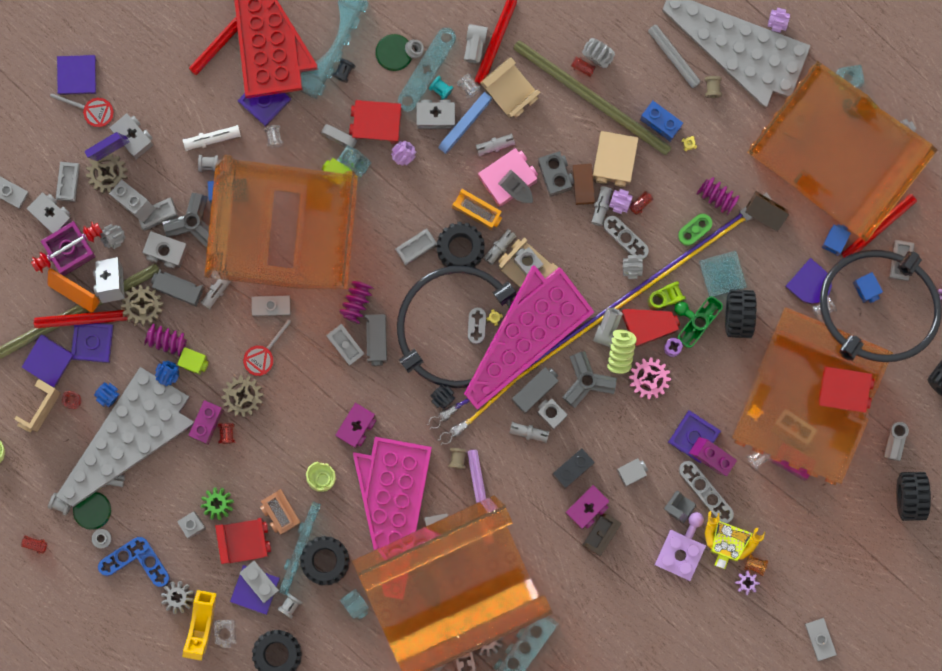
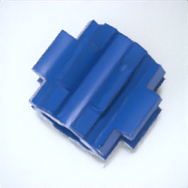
M168 360L166 362L163 361L162 364L159 363L155 370L156 381L165 386H171L172 383H176L180 372L178 370L179 367L174 362L172 363Z
M104 382L96 390L94 396L97 398L96 401L103 407L105 405L110 407L120 394L115 386Z

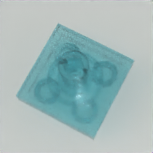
M736 251L699 261L709 297L727 294L730 289L741 290L747 288Z

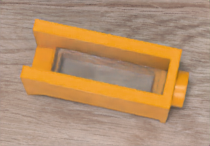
M461 189L459 196L452 205L453 209L492 230L493 226L497 228L502 220V217H500L502 211L464 189Z

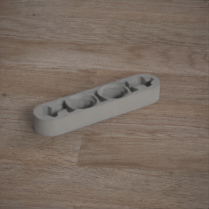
M683 462L679 467L680 476L715 518L718 516V513L720 516L722 514L719 510L715 512L713 509L722 502L724 506L720 508L724 512L729 511V519L720 518V521L729 523L734 516L731 507L693 462ZM684 465H686L687 467L692 466L691 472L693 475H695L696 472L699 474V476L695 477L692 480V482L688 480L692 478L689 473H683ZM701 479L705 482L703 490L695 488L696 480ZM710 494L717 496L718 502L716 505L708 504L707 497Z

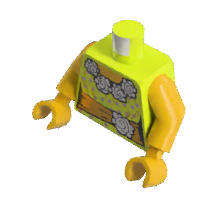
M710 511L704 534L707 546L711 549L710 552L718 555L714 566L726 569L729 559L736 562L738 559L743 560L750 555L759 542L764 539L766 533L764 532L760 536L757 534L759 528H755L754 533H750L720 521L719 513L716 518H712Z

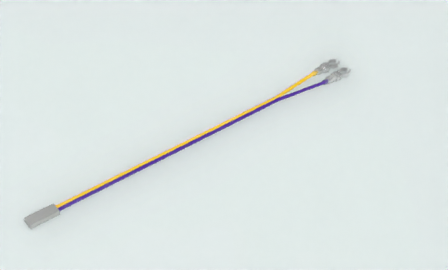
M767 192L763 194L764 196L771 199ZM743 208L739 211L740 214L610 305L609 308H621L743 221H749L753 217L745 213L747 208ZM607 308L559 341L506 385L475 415L451 427L450 432L452 435L458 437L483 411L517 380L600 323ZM466 399L450 406L448 409L442 410L438 414L442 419L440 421H447L461 406L470 401Z

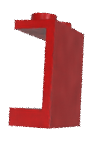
M356 100L355 105L351 107V117H354V124H350L349 135H352V138L356 140L357 138L390 141L391 144H398L401 104Z
M824 366L818 405L866 413V409H870L872 398L869 397L870 389L873 390L875 378H872L870 373Z
M262 518L227 525H215L221 564L269 557L268 552H271L270 541H266L265 533H268L267 522H263Z

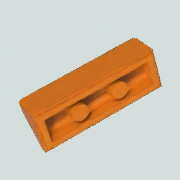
M52 268L48 270L47 283L49 287L89 312H94L100 303V300L94 294Z

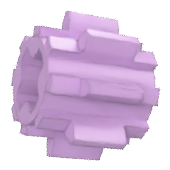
M781 8L771 10L768 27H772L771 31L779 33L781 30L786 31L790 14Z
M400 141L392 148V159L398 165H408L416 157L415 147L410 142Z
M622 189L620 191L615 190L609 207L614 208V212L621 214L623 211L627 213L632 196L628 195V191Z
M746 571L745 576L738 574L740 580L735 582V584L740 586L738 592L745 590V595L749 594V590L756 592L754 586L760 584L755 582L757 575L750 576L749 571ZM746 578H748V581L752 582V585H749L748 588H746V585L742 584V582L745 581Z

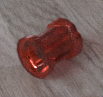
M66 391L62 395V403L69 409H77L82 403L80 395L74 391ZM70 396L74 398V404H71L69 402Z
M217 424L220 429L218 444L235 443L233 439V427H235V424Z

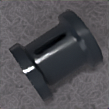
M340 58L338 69L332 76L339 81L348 83V76L351 70L355 68V65L346 59Z

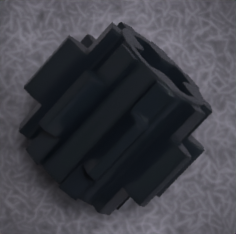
M442 384L430 395L433 399L431 402L437 408L441 407L444 410L455 400L454 392L449 386L445 387Z

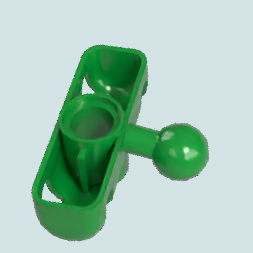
M710 296L696 313L689 310V305L684 301H679L675 304V313L679 316L685 315L690 319L677 337L685 348H692L722 310L723 304L715 297ZM708 301L709 304L704 308V304ZM718 309V313L715 316L712 315ZM695 319H703L705 326L697 327ZM685 331V335L681 338L680 335ZM693 339L696 340L692 345H689Z

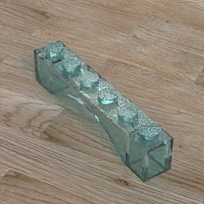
M367 0L338 1L340 24L336 39L329 51L316 62L318 70L301 72L303 90H300L301 92L317 99L318 95L323 94L327 78L330 79L335 69L333 66L335 62H339L343 55L342 48L344 45L347 46L352 37L350 33L353 28H357L360 22L358 18L360 13H364L368 7L369 2Z

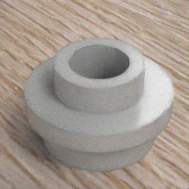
M413 39L406 43L405 51L409 57L418 58L423 54L424 47L419 40Z
M98 529L92 535V543L97 548H106L111 543V535L105 529ZM100 535L105 537L103 542L98 541Z

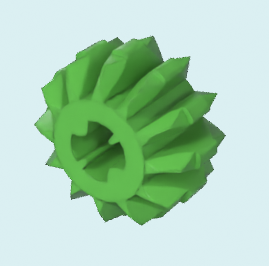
M216 487L213 488L214 494L207 490L206 494L209 498L202 497V500L206 501L207 504H202L201 508H208L204 514L208 515L211 513L210 519L212 520L216 514L218 520H222V513L225 517H228L226 509L233 511V508L228 506V504L234 503V500H227L231 494L228 492L224 495V488H221L219 494ZM216 499L222 502V506L219 505V509L213 506V502Z

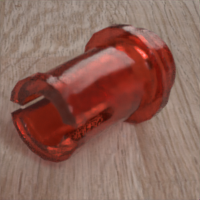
M576 56L571 65L574 68L573 70L577 69L591 77L596 66L582 60L581 56L580 58Z
M644 191L635 202L632 201L629 208L635 215L641 214L642 210L654 199L647 191Z
M25 535L22 539L21 547L37 551V554H44L48 543L44 539L37 540Z

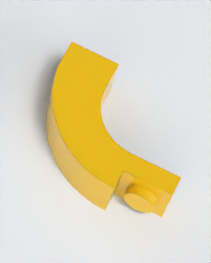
M197 590L193 602L190 629L182 657L202 661L211 632L216 593Z

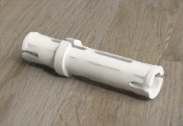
M236 125L207 134L200 133L199 136L183 139L185 150L188 151L199 147L206 148V145L241 137L239 127Z

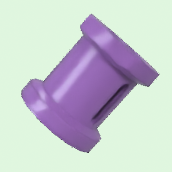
M670 338L664 346L666 355L669 357L679 355L683 347L682 342L679 339ZM671 343L678 346L676 352L673 349L669 350Z

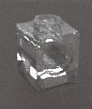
M235 620L214 621L215 644H220V648H231V644L236 643ZM224 628L230 631V637L226 640L220 636V632Z

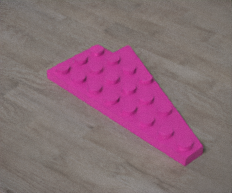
M534 265L529 270L464 393L475 409L478 410L594 313V310L560 267L546 278Z
M375 437L371 455L353 452L383 594L385 597L403 600L432 447Z

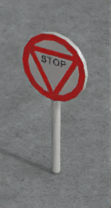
M50 94L52 98L84 109V119L93 127H104L113 118V107L104 98H93L84 106L55 94Z
M290 319L287 320L267 347L256 345L246 351L243 363L245 369L250 374L262 376L271 370L274 358L270 348L291 323Z

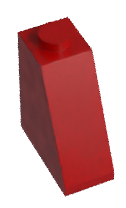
M624 309L621 311L627 330L636 336L635 348L679 330V319L677 315L673 316L672 311Z

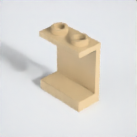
M508 58L480 82L508 118L512 116L518 117L524 111L523 107L526 104H533L538 99L537 95L540 93L539 90H535L516 68V62L512 58Z
M604 131L600 132L593 179H596L597 183L607 184V182H613L618 187L630 185L638 137Z
M525 237L522 241L518 239L511 248L513 250L509 255L505 253L498 261L500 263L499 269L519 287L522 286L526 276L515 264L514 258H516L515 254L522 248L526 250L530 247L544 264L543 268L539 270L544 278L558 268L554 263H549L530 246ZM525 257L522 263L525 266H530L533 260L530 257Z
M38 379L35 386L46 392L47 396L33 419L28 423L18 416L15 417V420L19 422L17 426L30 433L32 430L38 432L61 392Z

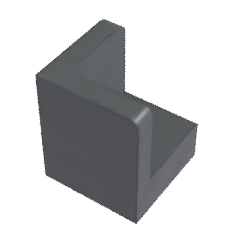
M677 490L664 510L684 524L695 509L696 504Z

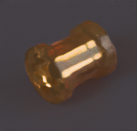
M750 554L744 570L749 569L763 576L768 560L765 559L763 561Z

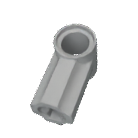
M469 24L464 61L474 64L480 63L488 27Z
M607 307L593 341L611 348V344H613L612 338L614 337L613 332L617 329L623 313L618 309Z
M897 422L890 426L883 457L897 461L901 460L906 436L909 433L908 426L905 423ZM897 425L903 428L901 436H897L894 433V428Z

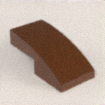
M592 164L573 165L575 204H595Z

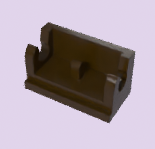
M757 191L754 192L745 211L746 214L777 232L789 216L788 209Z
M603 513L582 546L601 557L622 523Z

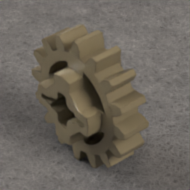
M111 153L99 161H89L92 166L86 167L90 172L86 174V177L91 179L88 183L94 185V190L97 191L101 188L102 194L106 190L110 193L121 179H128L124 174L128 172V169L123 168L125 165L124 161L119 162L120 156L117 155L114 158V154ZM117 166L119 167V177L116 175ZM95 170L98 171L99 175L97 180L95 178ZM102 170L107 172L110 171L113 177H111L110 175H104Z
M139 285L138 290L132 287V293L125 292L126 297L122 299L124 304L121 305V310H125L123 317L129 316L128 323L133 320L134 326L141 323L142 327H144L146 322L152 325V319L158 321V315L162 314L160 308L163 307V302H159L161 300L160 295L155 296V289L151 292L149 291V286L143 289L142 285Z
M240 375L239 380L233 377L232 384L226 382L228 389H222L226 395L221 396V398L227 401L223 405L224 407L230 406L228 412L235 411L236 417L239 413L246 417L247 412L252 416L253 409L259 410L257 404H263L259 400V397L264 396L263 393H259L262 387L255 386L257 384L256 380L250 382V376H247L246 380H244L242 375ZM242 384L240 388L233 389L235 386ZM250 386L254 389L255 396L250 394ZM245 391V395L247 396V398H243L240 402V398L238 397V395L243 394V392ZM230 396L236 400L235 407L230 401ZM252 403L250 407L243 409L244 405Z

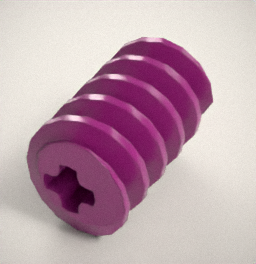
M715 177L709 180L706 179L696 194L699 195L703 192V200L710 197L708 203L711 204L715 201L714 208L722 206L721 213L728 210V215L738 202L739 195L733 198V191L726 193L727 186L720 189L721 182L719 181L714 184Z
M352 281L351 285L355 288L348 289V292L352 295L345 296V299L349 302L342 303V306L346 309H340L339 313L343 315V318L360 324L356 318L363 317L359 311L366 310L362 304L369 303L366 296H372L369 289L374 288L359 281Z
M153 323L147 332L144 346L148 343L149 347L152 348L156 344L157 350L163 347V351L168 352L170 349L172 355L178 351V356L180 357L184 347H186L187 339H184L183 332L177 337V330L172 335L170 334V328L163 332L161 325L155 330V323Z

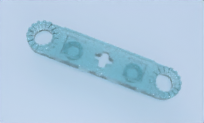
M442 28L437 33L398 97V103L401 104L402 110L411 111L423 96L456 41V35L452 29ZM448 33L452 39L449 42H443L441 36ZM428 65H430V70L432 72H427L426 74H424V69L422 67H427ZM404 97H411L413 103L410 106H405L402 103Z
M313 501L305 523L301 522L298 533L300 536L292 558L287 559L284 570L287 571L279 593L288 594L301 560L302 550L306 547L317 518V512H319L321 506L319 503Z

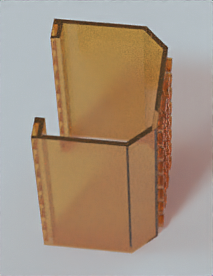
M495 495L352 560L358 577L402 671H432L553 614L546 596H539L529 577L507 527L513 524L506 506Z

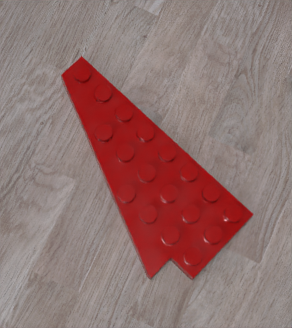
M234 0L245 97L253 98L303 90L301 72L318 70V66L278 0Z

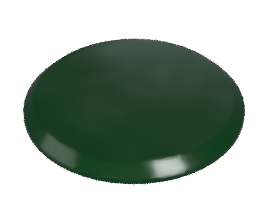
M390 34L383 37L378 42L375 50L378 63L389 71H399L407 67L412 60L405 51V45L408 40L398 34Z
M95 492L73 507V516L81 527L89 530L99 529L108 522L111 516V505L105 495Z

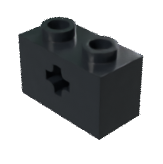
M581 448L552 475L566 489L595 462Z

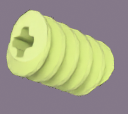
M615 330L613 332V344H611L607 368L613 373H627L632 368L631 363L633 362L636 336L627 330Z

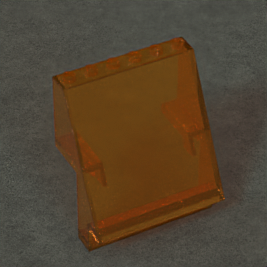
M817 61L815 65L811 66L806 77L798 83L792 95L787 97L782 108L774 114L768 126L763 128L761 135L751 144L747 153L838 223L845 226L851 233L867 242L938 150L923 137L880 109L867 94Z
M784 307L777 325L772 331L733 431L732 438L735 439L734 443L743 447L746 444L753 447L752 451L762 455L764 452L771 454L770 458L781 462L782 459L788 461V466L797 470L800 467L807 469V474L816 478L818 475L826 477L825 481L830 484L836 485L837 482L842 484L869 421V418L866 417L869 409H866L865 413L818 405L824 366L872 374V378H875L873 390L870 389L869 391L872 403L889 362H876L856 356L853 361L844 359L839 353L842 345L831 335L825 323ZM837 329L845 339H848L851 335ZM861 339L864 344L861 349L885 355L893 354L890 350Z

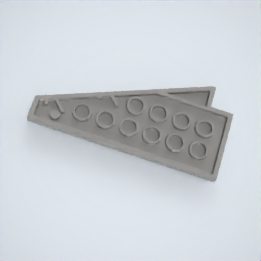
M666 0L662 11L761 106L767 107L772 92L789 99L791 98L810 45L692 0Z
M140 367L56 497L71 507L76 506L192 427L194 421L180 414L189 400V396L173 386L160 384L156 381L155 375Z

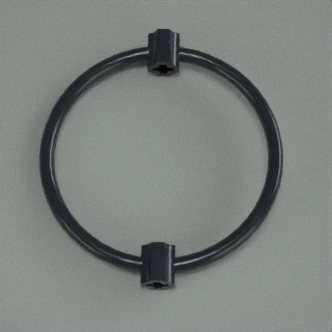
M864 250L846 256L828 272L820 291V310L827 329L835 340L842 345L839 353L844 359L853 361L856 356L876 362L902 361L923 351L935 338L941 323L942 305L934 282L919 266L922 261L919 254L914 251H908L905 256L885 250ZM880 257L899 262L900 264L897 268L905 276H912L915 272L926 284L934 304V319L926 337L908 351L889 355L871 353L861 349L864 344L857 336L850 335L848 339H845L835 327L830 317L827 303L831 282L843 267L859 259Z
M449 266L437 269L422 277L411 287L402 301L397 318V336L404 356L398 360L408 373L415 370L424 379L439 386L443 384L445 387L449 386L450 388H467L472 379L454 381L437 377L420 366L424 361L415 349L409 350L405 338L404 325L406 313L412 299L430 281L440 276L456 273L473 275L487 281L496 289L492 292L501 306L507 304L508 309L517 293L508 281L502 285L492 275L477 268Z

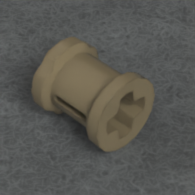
M705 77V82H707L706 98L722 97L720 92L722 77Z
M450 448L452 455L451 464L448 467L466 469L464 460L468 450Z

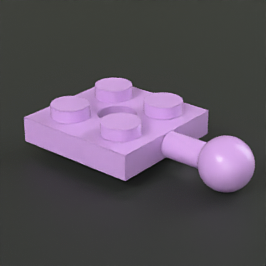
M694 512L689 516L688 521L690 525L685 536L673 530L669 531L655 562L656 566L689 581L706 545L692 539L696 528L702 526L704 522L702 514ZM680 549L686 553V557L682 561H678L675 558V552Z

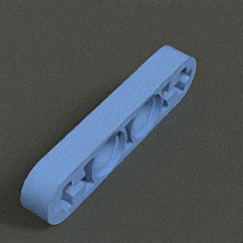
M484 92L445 137L438 148L447 154L489 105L492 97Z

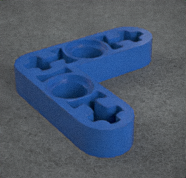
M143 537L134 538L102 559L98 564L99 572L102 575L110 576L138 559L154 585L164 587L170 581L169 573L149 542ZM137 541L144 542V549L142 551L140 549L135 550L134 553L136 555L133 557L132 552L127 547L131 546V549L137 546ZM121 551H127L129 554V558L125 562H121L118 558ZM114 556L115 561L120 566L117 567L116 564H114L110 567V572H108L107 570L103 571L102 568L105 567L104 563H112L113 560L111 558ZM149 556L154 557L156 560L155 565L151 568L145 564V560ZM159 565L161 569H158V572L166 576L164 577V583L156 582L157 574L155 572L153 574L150 573V571L157 569Z

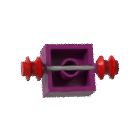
M73 221L42 239L41 243L48 254L46 256V254L39 252V258L32 257L34 261L31 264L35 271L38 272L40 270L43 273V268L47 267L50 269V261H53L59 273L65 276L94 259L96 256L89 246L87 239L94 243L96 236L102 238L100 234L103 231L98 223L93 224L91 221V227L83 226L84 233L82 234L77 224Z

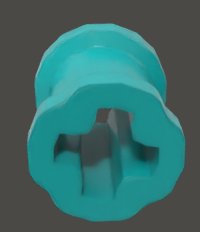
M440 76L436 77L429 86V90L435 91L441 96L442 100H445L454 88L443 82Z

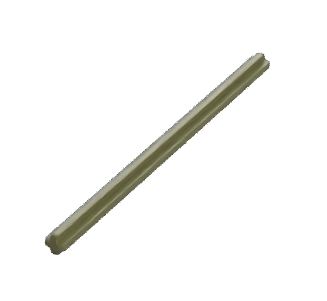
M519 40L516 42L513 49L662 154L667 155L670 152L671 146L529 46Z
M153 264L125 279L124 292L152 278L155 273L158 274L159 267L157 264ZM77 305L60 315L82 314L89 311ZM59 327L34 328L0 346V359L39 339L40 335H46Z

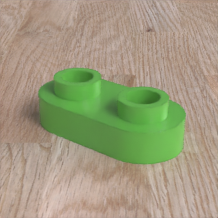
M706 214L697 215L679 231L678 239L680 243L685 246L693 245L711 229L712 219ZM703 221L706 225L703 228L699 226V222ZM684 234H690L691 239H685Z

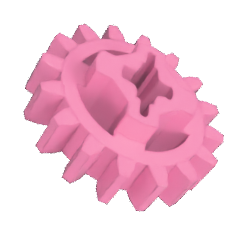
M651 357L649 362L642 359L641 365L638 362L635 363L637 369H631L634 375L629 376V379L633 380L630 387H636L634 393L640 392V398L647 395V399L650 400L651 395H654L655 399H657L658 393L665 394L663 388H669L666 382L671 381V378L666 377V375L670 373V370L665 371L666 364L660 366L659 359L656 362H653ZM650 366L657 368L659 371L651 370ZM642 369L643 376L637 379L638 372ZM647 374H649L651 377L657 376L653 379L652 383H650V381H644V379L647 378ZM663 378L662 385L657 388V381ZM644 385L648 387L650 391H646L642 389L640 386Z

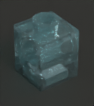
M861 65L843 67L837 70L836 74H834L835 85L839 86V91L861 88L864 85ZM845 74L851 75L852 78H853V81H852V82H847V81L844 79V75H845Z
M348 145L337 159V161L349 168L352 174L360 178L372 163L361 152Z
M356 588L340 599L353 619L358 618L360 620L368 614L367 610L370 607Z

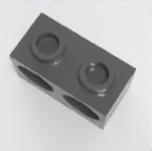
M559 151L538 158V164L550 197L572 189L574 181L571 173L568 174L565 168L568 166L565 155L561 156ZM550 161H556L559 164V167L556 169H552L549 167L548 163ZM561 178L564 180L565 185L558 187L554 181Z

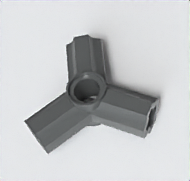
M192 193L185 216L163 221L166 237L170 238L191 232L206 248L216 242L219 236L202 221L208 197ZM191 218L197 219V224L193 227L188 226V221Z
M585 351L569 357L577 380L562 398L570 406L576 408L590 390L614 394L617 378L593 374ZM589 376L592 379V384L585 386L582 383V378Z

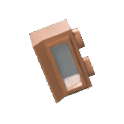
M281 489L261 501L263 505L260 508L265 516L269 515L273 522L270 525L275 533L279 532L283 535L301 524Z

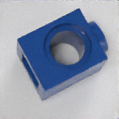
M840 224L837 226L833 225L821 248L839 256L851 234L847 231L848 228Z
M873 272L853 282L863 303L869 301L871 304L879 300V295L883 293Z

